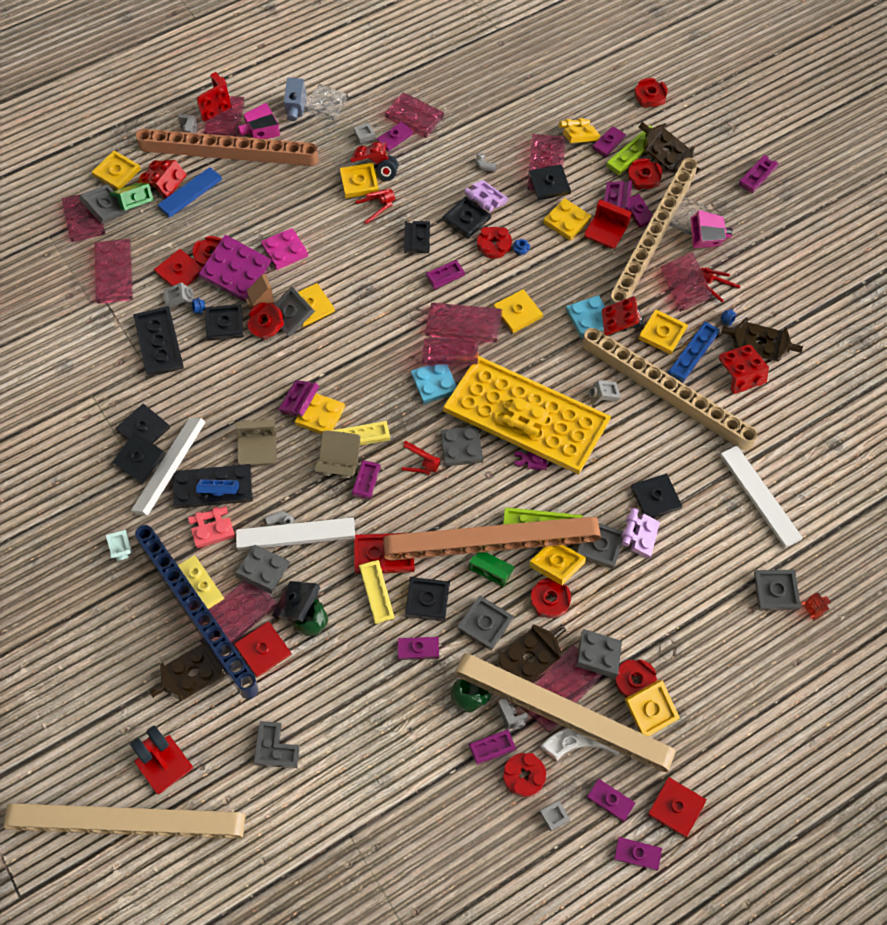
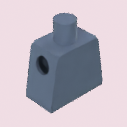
M287 77L284 106L287 119L296 121L297 117L303 116L307 100L304 79Z

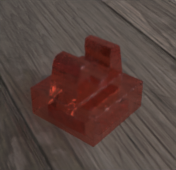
M817 592L811 595L802 605L813 621L820 619L829 610L827 605L831 604V601L827 596L821 597Z

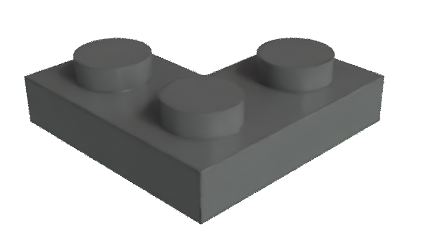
M260 721L254 765L298 769L300 745L279 744L282 724L279 722Z

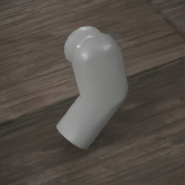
M476 154L475 163L481 170L495 172L496 164L486 162L485 154Z
M283 511L265 517L268 526L275 523L281 525L294 523L293 516Z

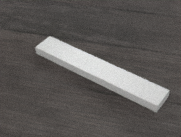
M189 418L133 506L132 512L138 515H148L204 426L205 421L202 418Z
M735 446L721 453V459L783 547L787 548L801 541L803 537L739 447Z
M354 518L238 529L236 530V548L238 550L252 549L254 545L266 548L355 538Z

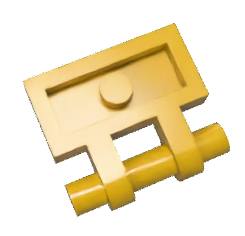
M578 118L577 120L565 119L564 121H559V128H564L563 135L570 143L598 141L600 138L597 130L590 126L589 119Z
M515 397L508 409L507 415H504L502 421L507 423L509 427L523 430L527 435L538 436L539 429H542L550 411Z

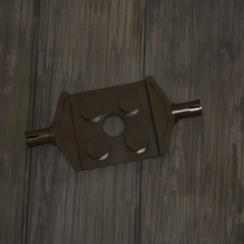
M642 121L638 128L646 133L643 145L644 150L672 173H677L684 159L693 158L695 147L688 148L666 130V123L650 128ZM663 148L669 149L670 154L665 153ZM697 167L695 175L700 170V168Z
M747 317L734 329L726 326L722 327L721 333L732 335L735 349L745 345H752L761 358L779 362L790 350L801 353L803 349L801 345L792 344L787 327H784L783 331L749 323L747 322ZM761 340L765 345H759L756 341Z
M560 624V626L550 632L537 625H532L526 634L505 651L498 653L501 669L532 682L561 658L562 654L557 639L567 631L566 628ZM530 653L535 657V660L533 662H526L523 656Z
M203 639L200 640L201 644L167 665H164V663L160 664L162 682L149 690L153 698L165 691L182 701L224 675L223 668ZM191 669H199L196 676L191 677L188 675Z

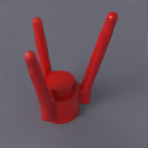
M387 188L382 191L367 193L365 195L367 198L357 200L355 203L359 204L378 199L380 204H385V206L364 222L367 224L387 208L393 206L392 202L395 201V195L391 188Z
M702 267L696 276V280L699 281L698 285L705 288L720 302H724V299L706 284H711L713 280L738 289L741 288L738 284L715 276L729 277V273L711 270L707 267Z
M406 440L404 441V448L424 458L422 466L425 469L402 467L403 471L425 473L427 475H430L431 471L437 472L441 462L440 458L425 452Z

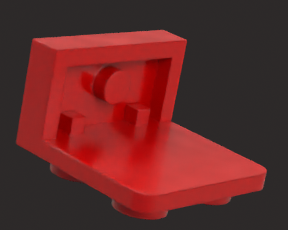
M217 72L210 74L213 88L196 98L203 121H207L231 108L227 82Z
M155 160L149 164L147 171L140 175L137 183H148L150 186H154L162 197L166 199L173 194L187 174L176 160Z
M600 199L597 203L595 216L585 231V238L615 249L629 226L632 212Z
M745 345L719 355L720 362L732 376L730 390L734 394L767 383L769 366L752 345Z

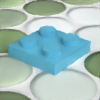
M599 295L566 306V311L581 338L584 337L585 331L589 328H595L599 331L604 330L602 309L605 308V305Z
M446 360L411 370V376L423 404L451 396L457 387Z

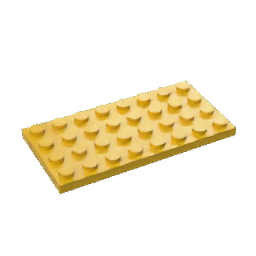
M480 356L476 357L443 407L444 412L578 475L611 419L610 415ZM515 397L550 411L542 429H539L538 436L527 435L523 430L509 427L507 423L502 421L504 415H507L508 409Z

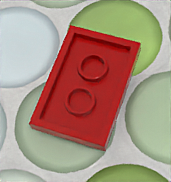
M406 533L355 535V574H361L359 565L379 560L382 573L415 572L414 559L387 560L384 555L383 538L388 535Z

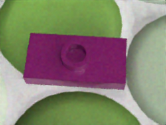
M400 122L378 137L377 141H381V143L386 142V151L389 152L412 136L413 131L403 122Z
M612 126L593 145L592 149L606 158L625 139L626 134Z
M640 194L630 198L629 211L632 212L631 216L639 228L647 226L653 214Z
M457 259L426 273V278L433 289L465 276V271Z
M362 460L352 491L353 497L371 500L381 464Z
M439 637L398 638V660L439 659Z
M508 729L469 744L476 766L516 751V746Z
M600 779L597 780L587 796V799L623 823L636 804Z
M618 837L614 860L658 871L662 848Z

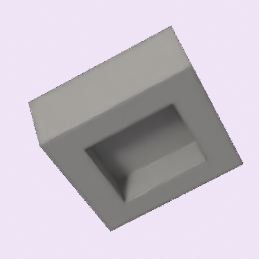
M370 123L354 127V133L360 144L376 139L375 132Z
M560 801L540 811L550 832L570 822V818Z

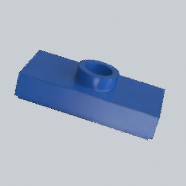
M201 479L196 485V493H212L214 496L236 494L239 488V481Z

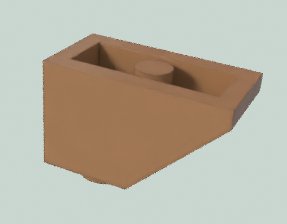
M262 274L247 290L248 298L246 303L249 309L262 302L274 304L271 285L266 274Z

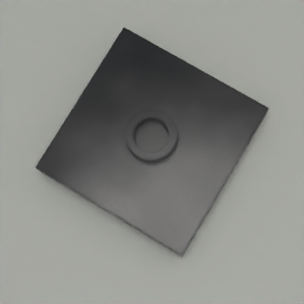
M561 164L529 170L528 175L537 200L571 194V189Z
M466 196L443 216L445 223L468 239L491 219L490 213Z
M241 304L205 307L207 341L244 337Z
M144 403L116 427L117 432L127 440L135 431L151 443L156 442L170 429V425Z
M134 431L112 463L144 484L166 452Z
M667 473L631 485L642 513L651 518L682 509L681 501Z
M410 577L405 617L445 621L450 581Z
M290 581L272 616L280 620L303 622L321 587L317 583Z

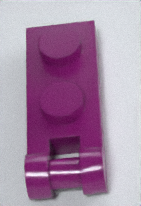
M763 155L740 180L739 186L753 194L767 177L777 169L779 163L775 160L771 161L767 155Z

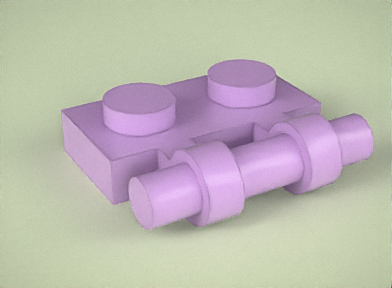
M484 180L474 183L471 190L466 188L464 191L468 199L480 204L479 207L489 212L494 207L498 208L508 201V197Z
M631 508L630 514L626 517V528L622 532V545L629 546L631 542V551L645 558L651 557L660 522L645 514L640 515L638 519V510Z

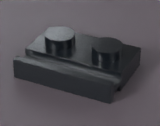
M405 221L404 253H430V221H413V223Z

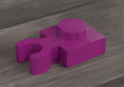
M529 451L528 455L522 452H515V457H520L522 460L515 461L514 466L521 467L524 464H528V469L547 470L546 459Z

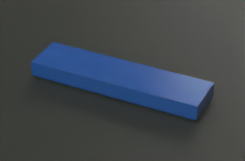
M209 167L160 202L158 208L170 218L220 182L222 178Z
M704 322L669 369L668 374L684 383L716 339L720 329Z

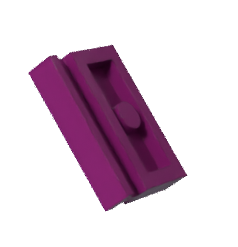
M631 180L625 183L624 181L607 182L604 201L629 211L632 190Z
M295 380L278 410L282 414L294 416L298 414L303 417L319 388L316 382L310 383L309 381Z

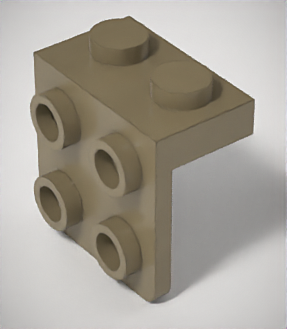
M262 419L260 421L243 420L235 422L238 436V464H250L251 466L275 464L277 462V443L274 420Z
M331 430L323 431L320 460L315 464V471L326 476H330L332 473L339 474L341 478L354 476L358 466L360 435Z

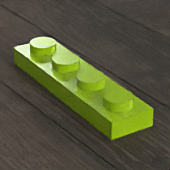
M642 131L607 162L606 167L618 176L623 173L635 160L647 152L643 148L646 133Z
M505 507L503 525L583 518V515Z

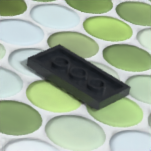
M169 306L133 314L147 376L152 377L184 369Z
M244 464L175 471L173 474L175 509L253 502L251 465ZM201 479L239 481V488L236 494L214 496L212 493H196V485Z

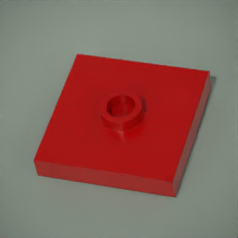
M179 249L157 266L154 272L171 287L179 283L188 286L199 277L203 267L183 250Z
M269 621L234 644L257 678L292 655Z
M668 777L648 816L682 837L687 838L707 799Z

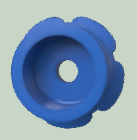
M519 239L513 243V249L518 255H525L530 249V244L525 239Z
M199 297L192 299L194 314L199 313L201 315L202 311H205V302Z
M733 309L725 310L721 315L722 324L732 325L737 313L733 312Z

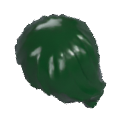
M315 598L304 621H292V625L295 631L303 635L315 636L328 624V616L323 608V603Z
M463 679L456 680L450 693L452 702L461 711L469 713L487 704V701L492 697L487 690Z

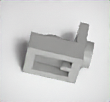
M179 114L178 119L183 132L196 133L198 126L195 116Z
M183 283L165 289V306L172 308L183 302L192 305L194 296L192 289Z
M597 380L589 388L592 405H597L601 400L617 402L621 398L616 382Z
M506 698L498 701L497 708L508 730L512 728L517 730L525 726L528 719L527 713L515 717L516 711L512 703L509 704Z

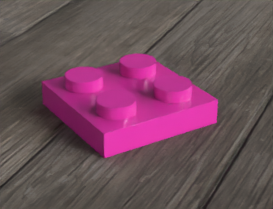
M293 228L261 241L262 247L268 257L272 259L276 270L308 257L307 250Z

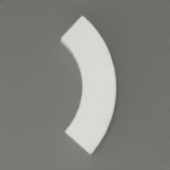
M569 728L553 734L540 747L556 761L569 751L581 747L600 748L612 753L616 757L620 753Z

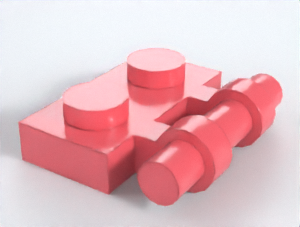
M217 506L212 508L213 510L204 513L200 511L195 513L194 516L188 517L190 525L194 523L199 525L198 527L191 528L197 549L235 538L230 517L221 518V515L228 514L226 506L221 508ZM214 517L216 519L215 522L208 524L204 523V520H208Z

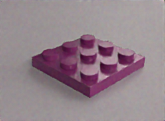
M225 234L200 271L199 277L246 302L248 298L247 290L262 274H265L272 259Z

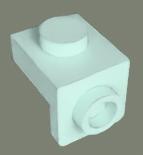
M123 530L106 535L111 553L110 557H116L117 561L129 558L128 554L132 553L127 531Z

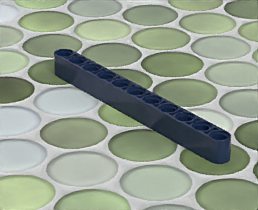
M148 525L138 527L135 535L144 554L239 694L245 699L254 698L258 693V685L251 670L154 530ZM209 622L207 625L202 626L203 623ZM219 637L218 640L212 641L213 638ZM227 652L230 653V654L227 655V656H222L224 653H227ZM236 668H241L238 672H232ZM246 684H252L248 688H243Z

